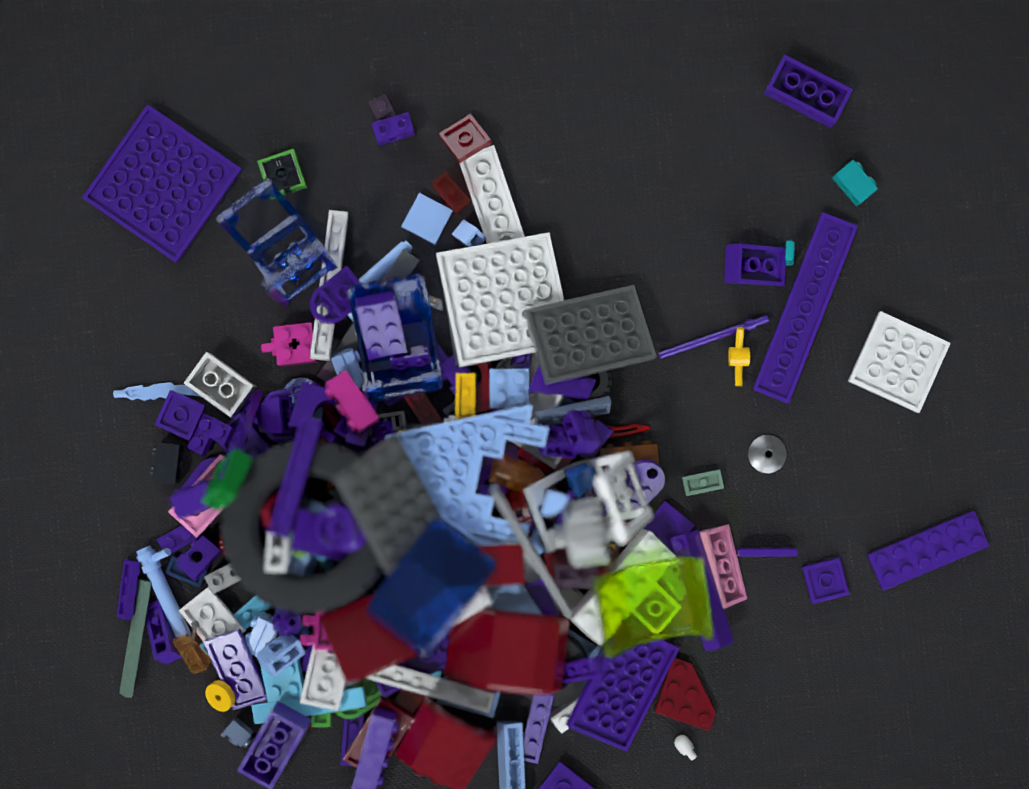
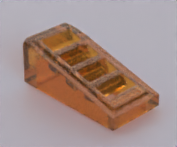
M189 634L173 639L172 642L193 674L205 671L208 668L211 658Z

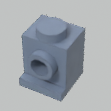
M236 717L221 736L224 738L227 735L233 745L246 748L253 740L251 735L254 731Z

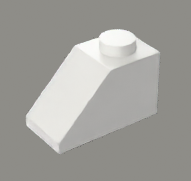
M268 533L266 572H287L292 557V550H290L293 539L292 533L289 539Z

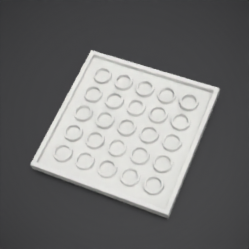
M550 233L436 253L459 367L536 353L524 314L525 309L564 301Z

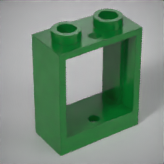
M236 448L218 464L202 498V502L211 509L218 511L236 496L253 458ZM222 465H227L222 474L221 479L218 480V475L220 473Z

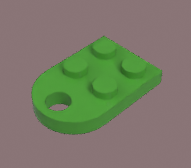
M365 678L349 686L345 683L344 689L364 686L367 706L335 711V713L345 719H355L374 708L382 696L375 680ZM393 693L385 696L384 698L388 699L393 695Z

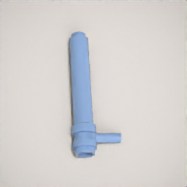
M406 240L404 242L401 241L358 279L367 291L385 276L402 249L410 254L412 253L413 247ZM352 311L348 316L354 321L357 314Z
M150 545L137 551L138 562L142 563L143 567L141 568L151 582L178 643L180 642L181 645L190 642L192 634L183 615L179 612L180 608L161 569L160 559L171 554L170 549L165 548L156 553L155 549H152Z

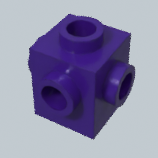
M391 421L379 422L372 426V435H370L371 446L376 447L386 439V435L397 433V430L393 431Z
M276 608L275 615L272 618L273 631H279L280 636L291 637V633H298L302 625L301 613Z

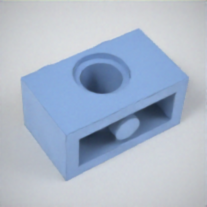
M291 634V637H277L256 653V656L262 668L275 678L301 658L305 652L299 639Z

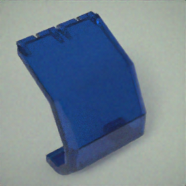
M420 273L406 275L405 279L400 276L388 278L387 282H383L382 279L367 282V285H364V283L350 285L347 295L364 377L362 390L365 399L368 401H378L441 389L443 386L425 278L420 276ZM394 290L407 353L411 354L410 347L428 346L431 363L424 366H410L405 369H392L390 355L368 359L356 309V298Z
M440 518L437 520L433 519L378 589L366 609V613L370 618L424 658H428L433 654L497 568L496 560L486 553L484 555L481 554L482 550L471 541L467 543L463 535L455 529L451 531L449 529L450 525Z

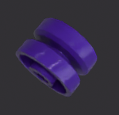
M336 505L328 507L321 513L317 521V538L326 549L354 552L359 550L367 540L353 512L348 507Z

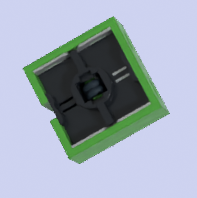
M294 149L257 161L271 200L286 195L285 191L288 190L296 192L308 188Z

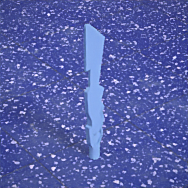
M171 382L154 384L149 387H143V385L133 386L123 390H114L113 392L114 398L127 397L130 400L139 398L143 401L150 398L155 400L158 397L166 399L170 390L183 395L200 396L186 385H173Z

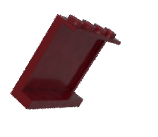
M384 586L377 590L378 593L373 595L370 593L365 594L359 598V601L354 603L351 601L335 611L334 609L325 611L323 616L320 617L347 686L421 654L393 586Z

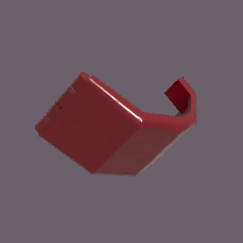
M485 607L449 628L448 639H450V642L447 643L446 652L448 662H445L444 676L448 681L492 691L530 695L557 693L562 688L569 619L565 618L561 612L556 615H542Z

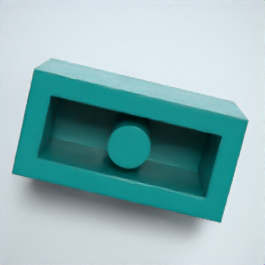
M852 160L834 175L832 179L857 207L878 188L876 187L875 180L863 172L864 168L862 165Z

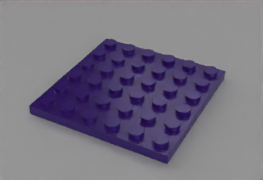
M147 104L82 198L178 263L242 169Z

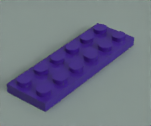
M970 511L869 553L867 557L881 590L884 591L989 547V544L975 511Z

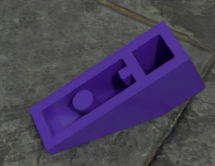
M159 600L148 604L146 624L154 659L168 664L183 657L180 642L178 643Z

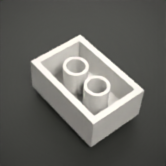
M208 352L204 354L184 382L186 386L230 417H235L257 388L256 385Z

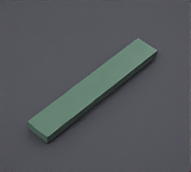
M138 579V591L134 602L135 612L132 615L119 691L121 695L129 698L133 697L151 589V582L145 579Z

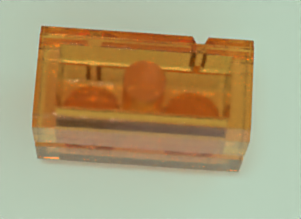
M503 455V459L495 458L493 460L489 481L524 493L523 490L533 483L535 467L530 466L525 461H515L510 456Z

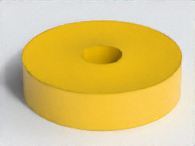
M217 680L206 688V698L214 709L224 712L234 705L235 694L227 683Z

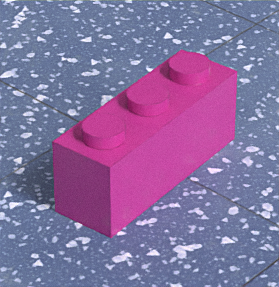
M346 370L326 382L325 393L327 397L335 401L337 411L341 416L345 415L348 420L347 425L352 432L356 431L360 435L378 423V415Z

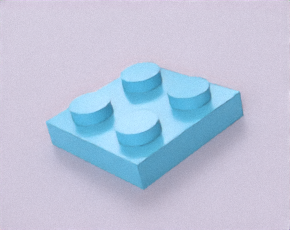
M300 659L275 678L261 666L268 702L301 698L304 679Z

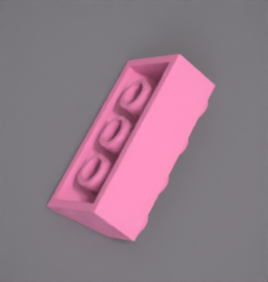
M729 524L699 531L723 608L746 600L747 595Z

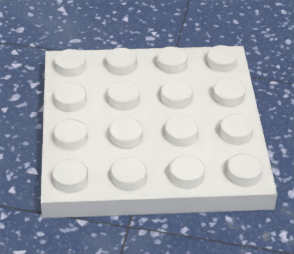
M880 311L848 382L916 413H920L950 343Z

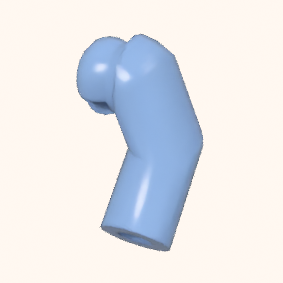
M535 527L530 536V541L538 554H542L545 552V548L541 543L542 539L538 528Z

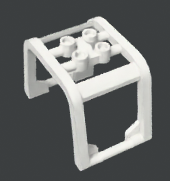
M630 452L576 461L523 490L546 552L556 550L557 545L554 529L546 530L538 509L544 502V489L566 477L564 469L584 462L589 467L592 466L595 469L597 477L594 480L600 497L606 498L610 509L605 518L611 517V520H614L611 526L618 543L629 541L653 518L652 509L647 505L633 467V458ZM609 465L610 468L603 471L602 466ZM627 467L642 507H632L630 499L633 497V491L625 483L627 474L624 469ZM617 499L623 503L624 510H618L615 502ZM636 518L628 526L622 521L624 519Z

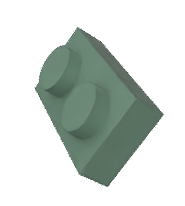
M720 469L682 477L686 496L724 489Z

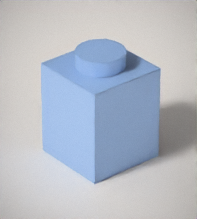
M464 219L452 233L466 247L482 245L487 239L476 227Z

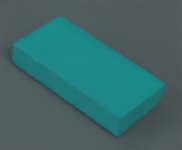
M786 241V265H793L794 242Z

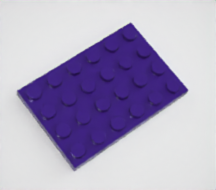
M620 620L599 657L605 675L600 678L587 680L565 725L627 752L680 648Z

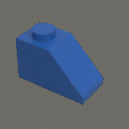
M586 462L564 469L568 486L576 497L581 496L595 485L593 479L596 477L592 466L589 467Z

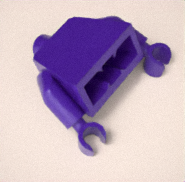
M293 385L290 390L286 388L271 391L257 408V415L254 416L252 423L258 426L259 432L266 433V436L274 442L287 443L296 439L297 434L292 435L295 432L288 430L293 412L292 397H289V395L297 398L298 394H295L294 391L300 388L299 385Z

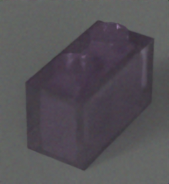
M555 565V586L559 589L598 588V568L596 565L575 568L572 565Z

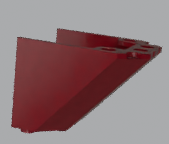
M425 695L395 755L398 756L397 758L413 768L414 773L422 777L424 775L431 778L430 781L438 786L443 784L452 789H465L494 744L497 725L493 723L489 732L481 728L477 730L443 712L439 705L429 700L430 696Z

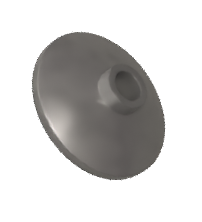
M760 436L749 447V461L759 472L773 473L779 470L786 461V448L783 442L775 436ZM768 450L772 453V456L770 458H767L765 456V453Z

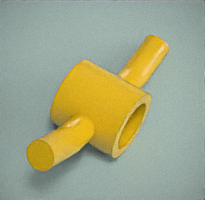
M737 327L736 346L729 347L728 363L729 366H735V386L738 387L743 386V366H749L750 349L749 347H743V327Z

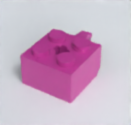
M313 323L273 327L274 338H271V343L261 344L263 353L272 352L273 356H276L278 366L319 362L316 359L310 358L314 331ZM295 340L300 343V345L297 346V349L292 347V344L295 343Z

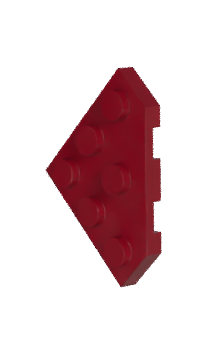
M675 657L667 672L654 712L710 732L716 714L693 665L690 662Z

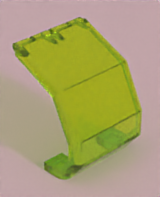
M702 557L666 558L625 566L598 577L594 581L604 654L608 658L615 657L638 644L675 636L701 635L704 636L705 640L713 639V623Z

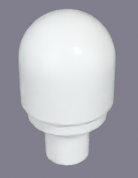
M685 735L677 736L674 742L675 747L681 754L687 755L691 761L694 760L697 755L692 750L694 748L693 743Z

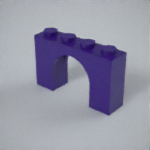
M302 382L288 430L298 432L302 416L313 418L315 412L320 407L328 404L337 405L333 399L330 400L325 393L326 388L319 387L315 382ZM366 398L373 410L376 411L377 403H374V400ZM349 428L345 446L364 451L370 428L360 435L356 431L352 432Z

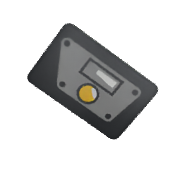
M426 292L422 306L443 313L446 307L445 298Z

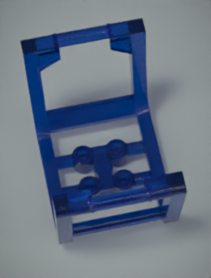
M269 177L215 217L218 223L247 252L266 278L261 283L264 289L284 307L291 304V300L329 271L333 272L338 268L305 220ZM256 196L261 200L275 197L290 216L251 245L235 228L239 219L236 211ZM297 227H300L306 237L300 242H292L288 249L283 253H278L274 261L267 266L260 256ZM309 243H312V245L309 248H307L306 250L304 249V247H306ZM317 258L326 265L289 295L282 288V285L288 280L291 282L297 281L299 274L305 269L311 270L314 267V260ZM278 267L286 268L281 274L278 272L272 274Z

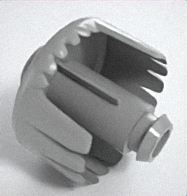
M600 497L567 501L563 507V524L554 525L557 548L567 547L570 563L575 568L610 563L611 557L608 555L611 551L607 547L610 545V541H614V538H616L611 526L614 520H611V517L603 518L602 514L595 515V513L603 511L602 506H597L602 504Z

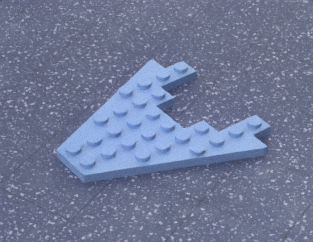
M533 405L396 433L440 517L481 546L506 545V541L520 543L507 520L491 517L494 504L493 497L476 494L483 455L503 459L506 439L545 447L549 428L530 424ZM520 523L528 536L529 524Z

